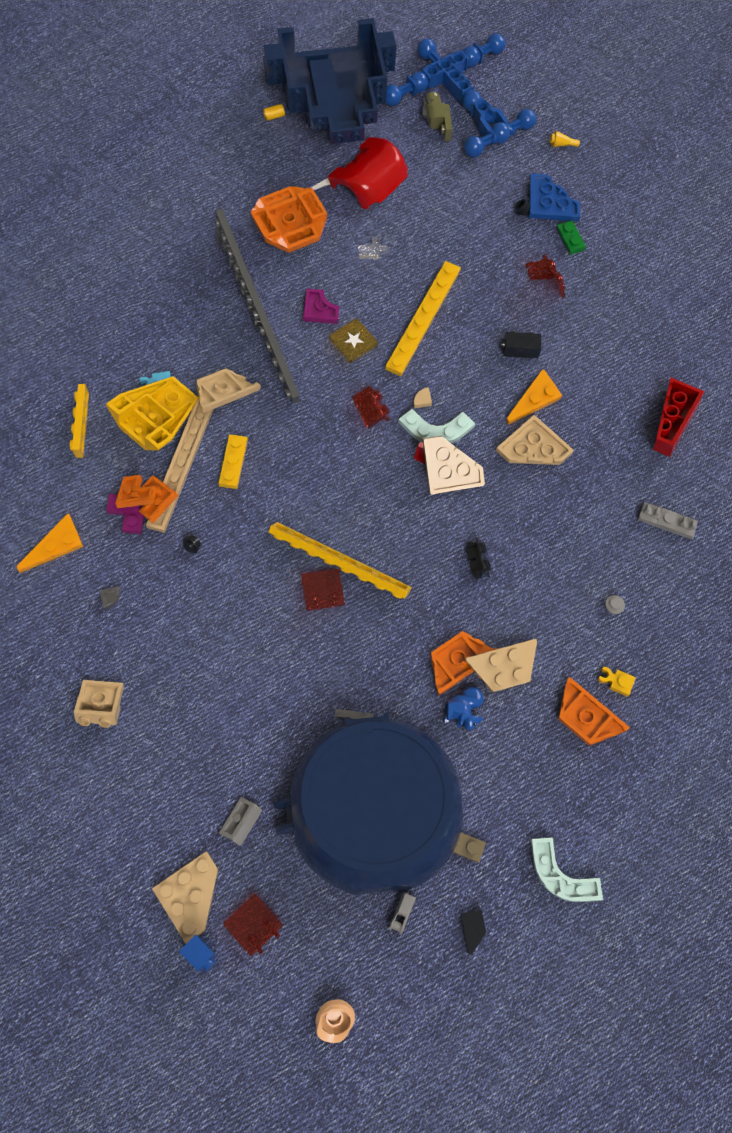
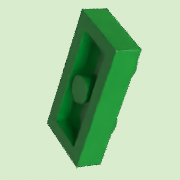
M573 220L557 225L556 230L569 255L585 251L586 245Z

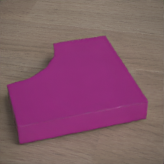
M306 289L303 321L338 324L339 306L330 303L326 299L324 290Z

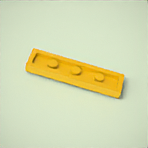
M78 384V390L74 393L76 407H73V417L75 422L71 425L73 440H70V450L73 451L76 458H83L89 392L86 384Z

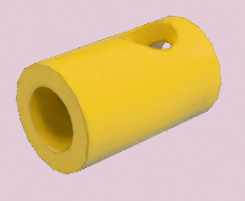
M279 104L264 108L263 114L265 120L269 121L285 116L283 105Z

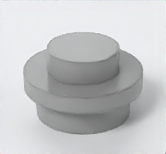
M613 595L608 597L605 607L611 614H620L625 608V603L621 597Z

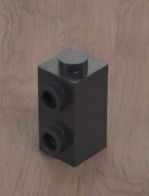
M506 332L504 339H501L500 343L503 357L539 358L541 334L533 332Z

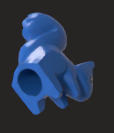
M467 687L466 690H463V695L454 696L446 701L444 723H448L451 719H456L457 728H460L464 722L466 730H473L478 723L484 720L482 717L471 714V708H478L483 704L484 697L482 691L477 687Z

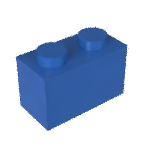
M196 934L179 951L199 972H208L217 963L215 959L218 955Z

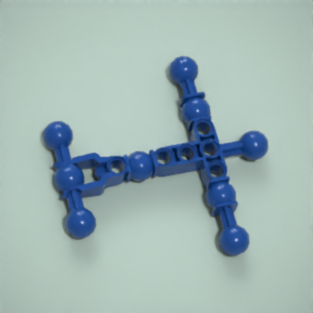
M499 33L490 35L486 44L480 47L475 42L473 46H467L463 50L456 51L443 58L436 53L437 47L435 42L430 38H424L418 43L417 53L425 60L430 59L432 63L420 72H414L411 76H406V84L399 87L396 85L387 86L385 104L396 106L401 102L402 96L409 92L415 97L416 93H422L426 89H430V87L443 83L450 93L463 104V107L470 111V115L473 116L478 124V131L483 135L481 138L470 136L464 143L466 155L472 158L480 156L485 146L491 143L495 145L496 143H505L510 135H514L515 131L519 128L530 130L536 124V114L530 109L521 110L516 120L508 123V119L503 112L485 101L481 94L474 90L470 81L462 73L468 67H474L478 63L481 64L483 55L487 53L496 55L504 51L506 41L503 35ZM488 123H495L492 128L488 125Z

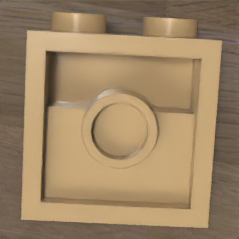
M83 680L74 709L76 722L82 726H89L90 723H95L104 728L117 725L121 709L120 701L124 690L123 683Z

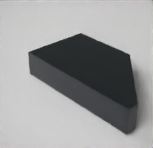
M482 910L460 914L468 955L473 954L486 933Z

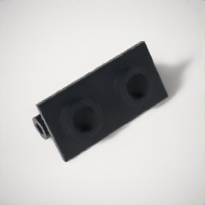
M475 537L476 543L469 541L466 546L469 560L476 558V561L470 562L472 575L475 576V579L482 578V574L489 578L491 565L485 557V553H487L486 545Z

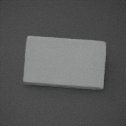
M241 797L219 834L241 846L261 814L262 809Z

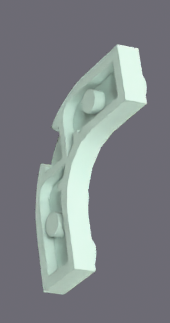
M413 409L408 411L398 421L411 436L420 442H423V438L442 436L448 442L454 443L475 427V423L464 412L442 426L430 425Z
M553 838L531 839L535 872L540 882L549 892L560 899L570 902L603 900L600 878L573 879L561 872L555 860Z

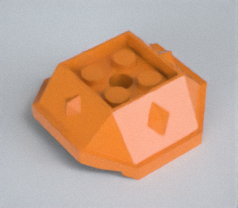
M289 186L259 198L255 207L251 210V218L266 243L277 247L281 251L290 253L320 241L327 220V212L313 188L304 189Z

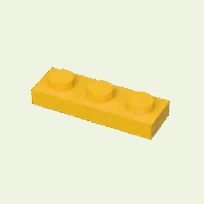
M229 434L219 487L238 489L248 442L247 437Z

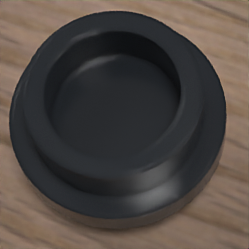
M525 199L518 201L514 207L516 214H527L531 203Z
M190 535L183 539V546L186 551L190 553H197L199 551L201 543L195 536Z

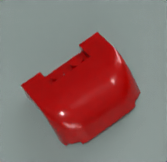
M369 137L359 146L361 153L351 163L347 164L345 168L337 167L327 176L332 188L335 189L338 184L348 187L357 197L362 209H369V205L376 202L380 204L408 176V167L401 152L394 144L383 138Z

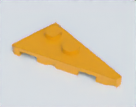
M544 369L539 373L507 417L506 423L508 425L562 398V394Z
M67 514L16 566L19 573L83 547L70 514Z

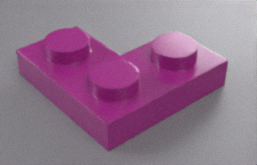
M109 494L107 514L124 515L123 533L142 534L145 517L139 510L144 505L117 508L115 502L118 494Z

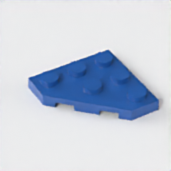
M530 174L529 202L531 206L529 218L567 221L580 220V203L576 199L570 198L568 192L560 185L554 184L551 181L552 178L547 174Z

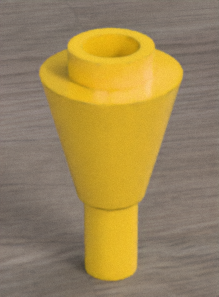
M555 130L550 135L549 143H551V147L568 145L578 147L580 140L571 139Z

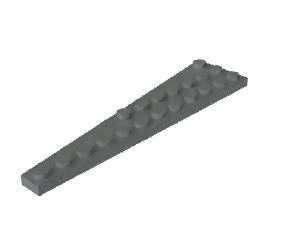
M223 209L216 210L214 222L216 225L217 243L219 246L222 245V249L226 253L229 266L234 271V278L240 285L241 295L243 298H246L248 312H252L254 317L252 318L255 328L259 329L265 341L266 349L271 355L274 368H277L280 383H283L285 386L286 398L290 399L292 404L298 403L300 395Z

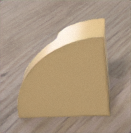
M429 387L417 393L414 399V408L432 406Z

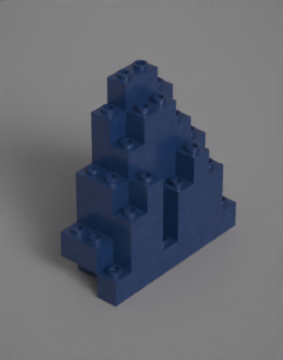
M374 18L358 20L357 46L295 52L294 28H277L278 43L264 45L263 64L266 83L268 85L283 84L289 113L304 112L306 124L308 123L311 130L326 129L327 138L331 144L363 141L364 124L377 123L378 109L376 104L386 103V72L395 71L397 45L393 31L377 33Z

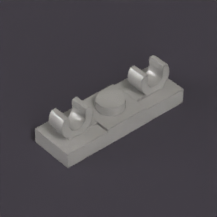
M646 502L643 503L638 521L689 539L693 538L698 523L697 520Z

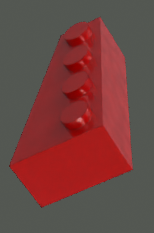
M672 377L670 378L653 448L654 451L668 457L672 455L701 403L704 394L703 390Z

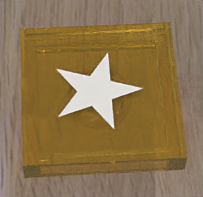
M357 318L329 335V340L349 363L378 346V341Z

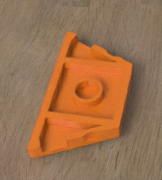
M462 631L432 651L430 655L437 694L440 696L475 672L464 661V658L496 650L497 648L493 649L485 645V642L474 639L471 635Z
M571 677L567 679L558 720L588 746L629 730L630 727Z

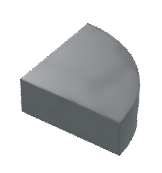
M119 586L100 590L104 611L117 603L120 597Z

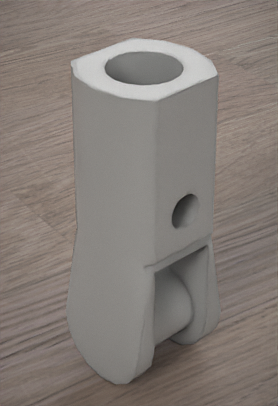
M402 892L390 923V931L394 929L402 935L416 900L414 896ZM397 915L405 918L403 924L395 921Z

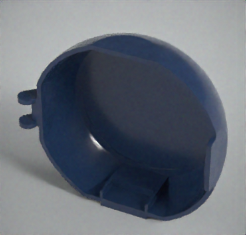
M383 713V716L352 720L349 717H345V724L325 733L303 756L291 781L290 797L273 803L274 809L286 808L287 824L275 828L276 834H288L294 831L296 847L308 866L330 885L355 895L421 886L438 873L447 863L459 841L463 826V807L459 779L451 759L443 748L428 734L408 723L389 719L388 713Z

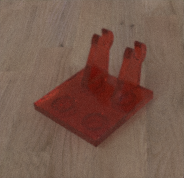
M545 254L542 260L528 262L525 265L526 269L532 266L527 270L528 276L534 274V276L530 277L531 281L552 279L561 297H565L564 290L566 287L563 283L564 279L560 272L557 273L556 265L552 258L548 259Z
M339 569L301 574L307 611L345 606Z
M255 893L222 923L251 957L257 951L261 955L264 952L261 947L273 935L278 938L280 934L277 931L283 927V924Z

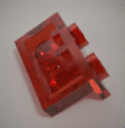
M369 386L352 397L367 428H371L383 419L387 422L391 420L388 415L390 411L382 403L381 399L383 397L378 389L375 390Z

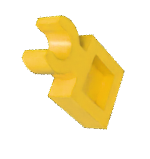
M603 667L601 672L606 673L607 678L599 676L597 680L600 683H610V690L628 697L636 677L618 669L613 674L609 668Z

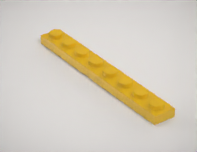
M447 261L444 262L386 364L385 370L399 376L403 375L459 275L461 267Z
M276 522L270 526L268 533L272 534L275 539L285 540L292 547L307 551V554L310 556H318L324 559L325 563L340 567L345 573H353L357 575L358 579L375 584L374 586L378 589H386L392 592V595L397 598L405 599L412 589L411 586L283 524Z

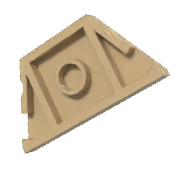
M227 368L197 379L196 388L201 412H208L259 391L261 385L257 382L255 384L247 382L246 377L235 374Z
M537 639L464 658V661L476 672L475 674L485 682L486 687L491 692L524 684L531 680Z

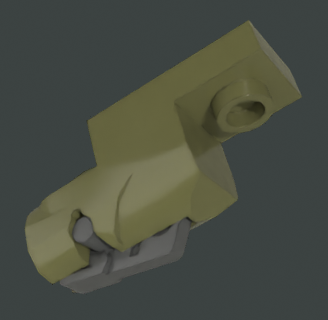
M429 92L424 98L422 117L427 119L430 128L441 129V134H444V141H451L452 122L449 104H442L440 94Z

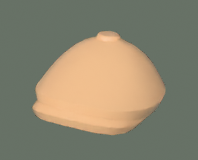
M338 999L330 1000L323 1004L316 1016L317 1036L321 1040L330 1043H338L344 1040L355 1022V1012L352 1006Z

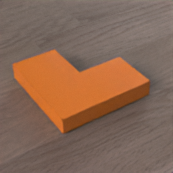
M141 475L123 477L115 502L117 508L153 504L157 491L155 486L141 487L143 481Z
M152 475L142 487L155 486L157 491L154 502L150 505H144L139 512L154 523L179 495Z

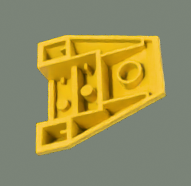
M172 376L121 393L106 403V407L118 427L144 450L158 451L172 441L199 398Z

